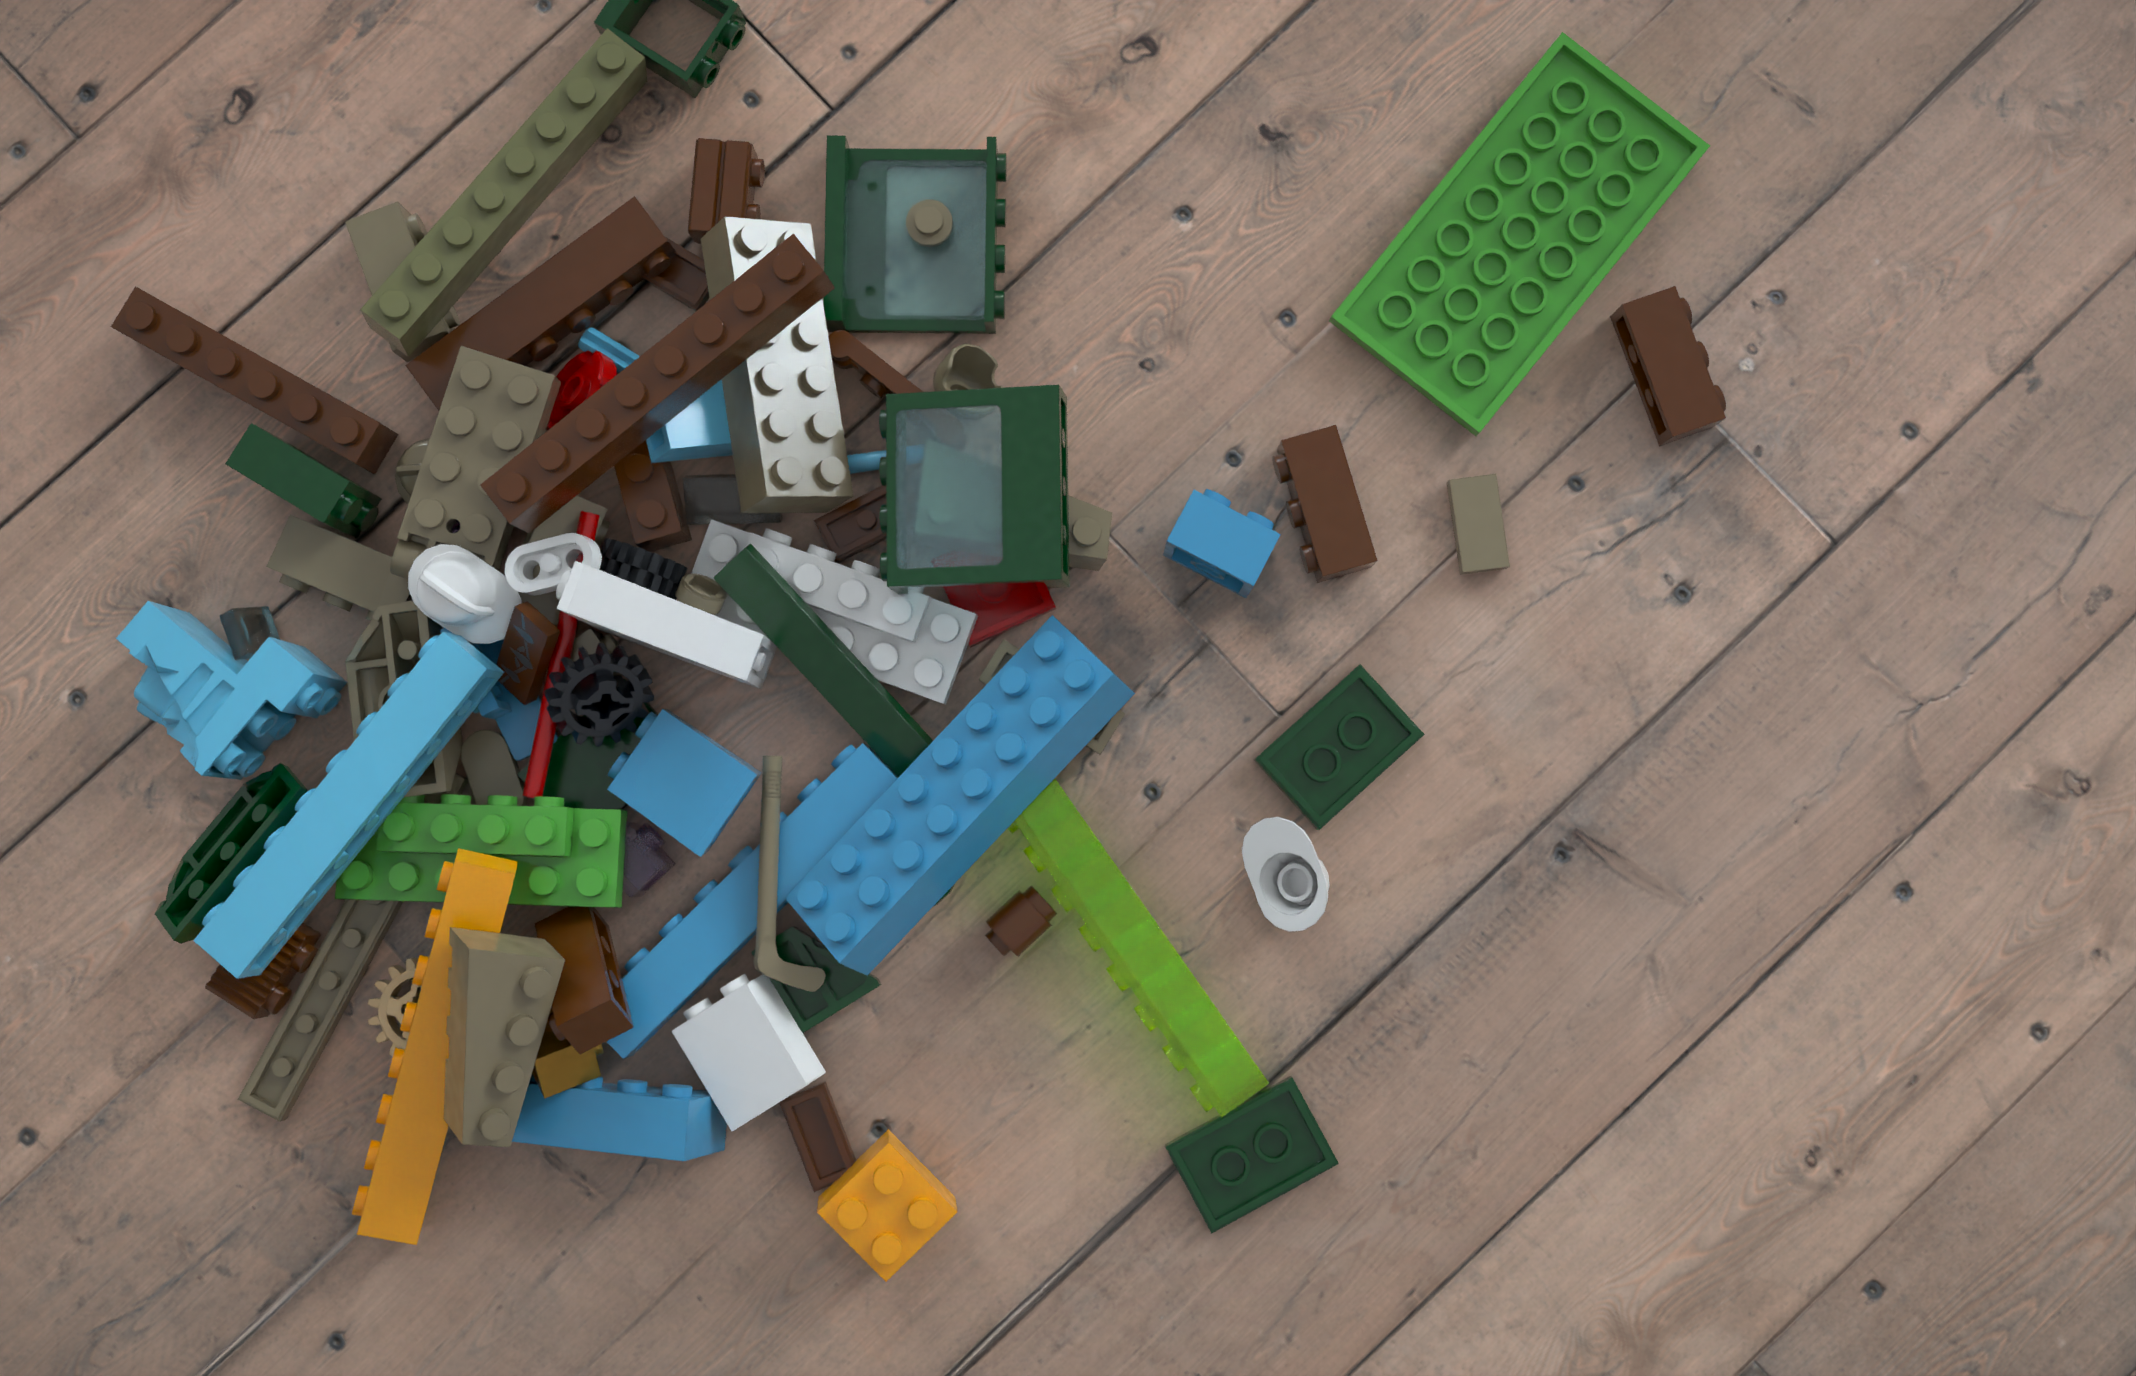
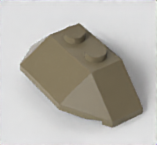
M413 601L379 605L372 616L373 620L363 631L345 661L354 741L359 736L356 732L361 722L371 713L378 712L389 699L387 693L395 680L403 674H409L420 660L418 654L423 645L433 636L441 634V625L426 616ZM461 727L404 797L451 791L463 745Z

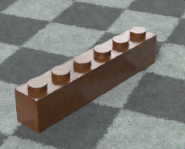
M634 196L405 366L439 411L461 346L527 366L533 360L541 361L554 353L558 347L557 343L571 332L579 333L588 328L595 321V315L609 304L612 306L626 300L632 294L633 286L643 280L642 276L645 273L649 278H652L664 272L671 264L670 259L675 256V249Z
M136 286L111 326L113 329L373 474H376L399 435L373 418Z

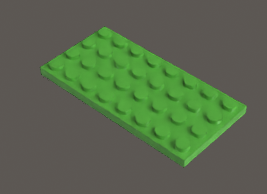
M1562 32L1337 308L1329 322L1474 436H1477L1710 145Z

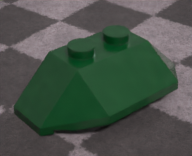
M279 763L273 767L272 771L262 773L244 783L182 857L169 883L166 900L160 902L155 912L156 917L173 941L182 944L197 937L204 928L202 921L206 914L219 903L226 901L235 890L233 882L245 868L255 864L266 851L264 844L269 836L278 828L286 826L297 813L295 805L308 789L288 766Z

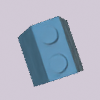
M662 709L658 716L650 712L635 733V736L640 738L641 741L632 754L629 755L626 752H622L607 775L614 780L607 790L692 852L702 857L715 843L762 772L668 709Z

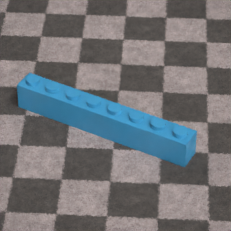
M864 743L857 749L852 744L845 748L831 763L836 770L823 782L816 778L808 784L797 796L801 804L789 816L784 812L780 813L777 914L789 903L785 897L899 778ZM760 844L754 850L749 845L742 849L729 862L728 866L732 869V872L720 884L713 879L704 886L693 898L698 905L685 918L680 913L674 916L659 931L658 934L663 939L650 952L644 947L625 964L624 968L628 974L622 981L634 1028L606 1041L623 1059L633 1056L756 935Z

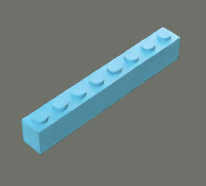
M442 632L440 635L433 636L423 645L418 654L420 660L410 673L403 674L395 680L387 693L389 699L378 712L371 713L361 722L357 728L356 733L359 736L347 750L339 752L332 758L326 767L328 774L318 787L310 789L298 800L295 805L297 813L289 823L278 828L269 836L264 844L266 851L255 864L245 868L233 882L235 890L225 902L213 907L202 921L204 928L193 941L235 978L261 975L382 825L386 817L395 809L503 675V670L461 635Z

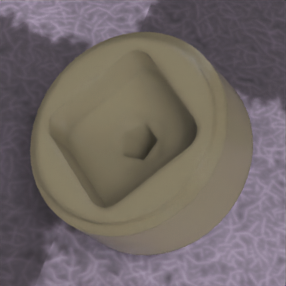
M700 574L684 575L675 593L676 598L680 602L712 615L720 613L727 598L726 591L715 580Z

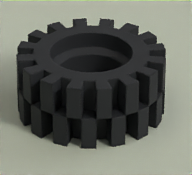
M605 538L601 549L602 561L599 570L674 600L677 599L675 595L676 590L688 569L684 565L640 547L637 548L628 543H622L609 538Z

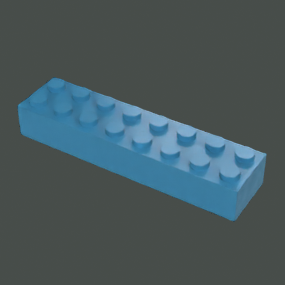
M1052 615L795 886L785 899L840 964L868 976L1135 693Z

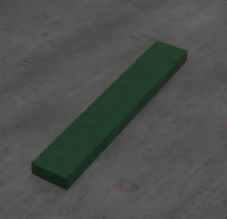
M751 543L713 577L898 777L933 742L931 737Z

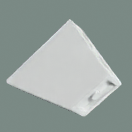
M577 561L574 562L571 571L567 570L563 573L557 586L556 598L560 600L557 609L605 633H610L616 637L759 689L763 686L777 646L763 634Z

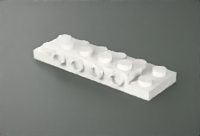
M711 519L691 574L704 575L714 580L713 577L751 543L877 680L943 704L947 703L977 621V614L923 594L925 587H908V594H897L887 587V581L878 578L880 574L879 568L861 561L854 560L852 567L849 568L834 562L836 553L810 544L807 552L790 547L792 537L765 528L762 537ZM727 593V598L720 613L715 616L763 634L768 638Z

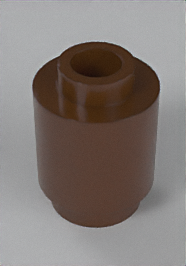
M1030 886L1024 893L1019 890L986 921L991 930L985 936L1003 956L1012 951L1019 957L1052 926L1049 921L1057 913L1034 887Z

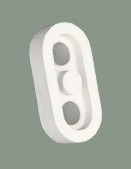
M566 533L524 544L515 548L508 556L505 563V577L508 584L518 592L529 595L553 592L557 590L563 573L567 570H572L574 562L580 553H583V564L599 570L602 561L601 551L595 541L576 533ZM539 564L540 573L534 579L533 569L536 565Z

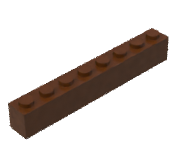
M793 233L480 484V486L509 524L531 533L835 288L821 266Z

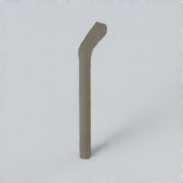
M763 756L757 928L754 954L755 970L780 983L814 992L823 985L826 977L825 972L818 967L801 966L785 962L777 953L776 918L782 756Z

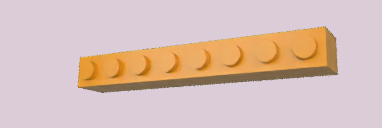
M458 848L455 862L444 861L437 890L446 892L442 910L431 909L424 937L434 939L430 957L419 955L412 984L422 986L418 1003L407 1001L400 1031L409 1032L405 1049L395 1047L388 1077L397 1079L393 1095L383 1094L376 1119V1123L385 1125L382 1140L371 1139L364 1169L373 1171L370 1186L359 1185L351 1214L361 1216L357 1235L413 1245L418 1243L448 1130V1124L444 1120L445 1066L446 1059L449 1058V1037L446 1034L447 1016L450 1015L451 990L448 988V968L452 967V947L449 945L450 927L500 933L518 861Z

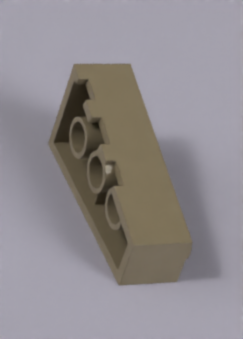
M450 927L449 945L452 947V967L448 968V988L451 990L450 1015L447 1016L446 1034L449 1037V1058L446 1059L444 1120L462 1145L510 1147L565 959L542 938Z

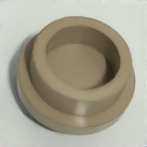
M926 199L917 202L911 207L906 217V228L909 236L915 243L924 247H935L944 243L949 238L953 229V219L949 209L943 203L937 200Z

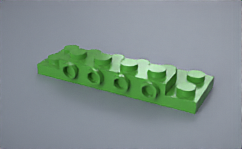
M441 794L440 804L424 803L425 795L404 797L336 880L335 899L444 903L446 892L437 890L444 861L454 863L458 848L518 861L507 905L622 908L627 811L620 809L564 807L565 798L535 797L534 806H517L518 797L489 795L487 805H472L471 796Z

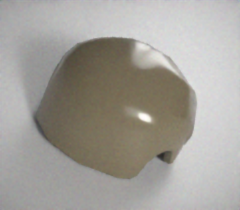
M965 343L955 347L944 357L934 372V390L952 391L1003 388V386H998L994 379L998 362L980 346ZM997 406L952 408L946 410L959 420L980 421L990 416Z

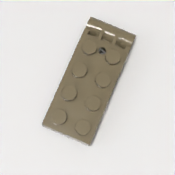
M464 346L460 347L397 536L400 540L392 555L390 564L391 574L408 579V573L414 560L426 549L440 544L460 546L472 552L496 570H500L514 526L509 524L480 484L545 433L561 382L555 375ZM460 523V530L457 533H453V525Z

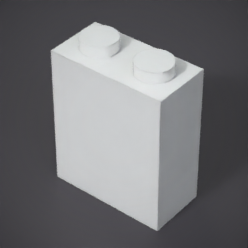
M746 974L741 975L720 989L724 998L713 1005L709 998H706L683 1012L687 1021L672 1030L673 1035L731 1131L736 1130L826 1073L771 980L764 975L749 981Z

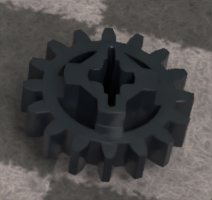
M598 643L596 652L590 655L582 646L578 648V660L573 662L565 656L561 659L565 668L563 673L550 672L549 678L554 687L544 690V695L549 703V706L546 707L552 722H556L560 733L563 736L572 733L577 744L581 745L588 736H591L595 746L599 747L603 743L604 736L611 735L616 743L620 742V731L626 728L635 733L638 729L633 720L636 717L646 718L649 714L644 703L654 700V694L649 687L653 683L652 679L638 656L634 654L628 657L623 646L618 645L609 654L604 643ZM613 672H617V673L622 674V675L625 676L629 681H624L622 675H615V676H613Z

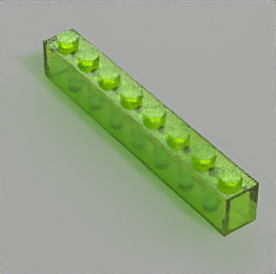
M1054 778L1008 827V830L1011 834L1018 829L1021 830L1030 843L1023 851L1039 873L1046 868L1049 870L1058 883L1051 888L1054 896L1066 912L1073 908L1077 910L1085 922L1083 926L1078 928L1082 936L1094 952L1103 947L1113 964L1106 968L1112 979L1122 992L1129 987L1133 990L1141 1002L1134 1008L1140 1019L1150 1032L1157 1027L1161 1030L1169 1042L1162 1047L1168 1059L1178 1072L1185 1067L1189 1070L1197 1082L1190 1087V1090L1206 1112L1214 1107L1222 1118L1268 1085L1269 1082Z

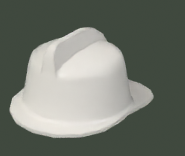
M440 544L426 549L414 560L408 573V589L414 604L433 621L453 634L461 635L472 643L490 644L504 639L514 607L522 603L518 591L508 584L504 574L472 552L457 545Z
M1280 817L1264 818L1251 826L1244 837L1242 856L1245 869L1264 916L1275 927L1289 932L1303 931L1316 924L1325 912L1330 886L1328 872L1323 862L1318 859L1312 842L1302 828L1293 821Z

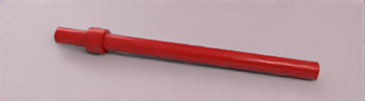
M581 511L576 534L586 536L595 541L600 515ZM583 553L577 556V562L582 563ZM560 611L557 624L560 634L549 663L544 690L554 687L549 678L550 672H564L565 668L561 659L564 656L571 659L578 619ZM544 692L522 796L530 798L543 796L557 727L556 722H552L546 707L549 706Z

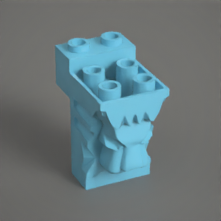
M147 601L116 638L130 650L129 653L148 666L134 690V697L139 701L137 711L145 717L164 725L169 736L184 744L180 752L201 776L241 780L243 777H249L263 764L265 760L263 753L273 741L282 739L292 730L296 723L295 715L316 719L320 715H326L338 704L342 696L339 692L347 684L346 680L304 646L268 637L249 661H247L191 613Z

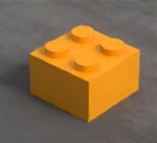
M888 1129L839 1179L818 1197L817 1213L887 1282L957 1213L955 1196Z

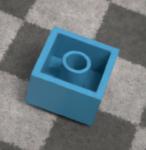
M1206 489L1203 494L1193 490L1166 541L1163 556L1247 598L1281 534L1272 530L1274 523L1264 516L1251 511L1248 512L1247 516H1244L1229 508L1231 501L1223 495Z

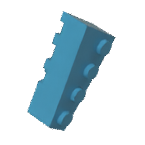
M531 1075L512 1142L687 1161L724 1151L727 1123L708 1091L695 1090L693 1086L664 1084L663 1087L647 1086V1081L630 1079L618 1080L617 1084L603 1083V1077L600 1076L544 1099L533 1075Z

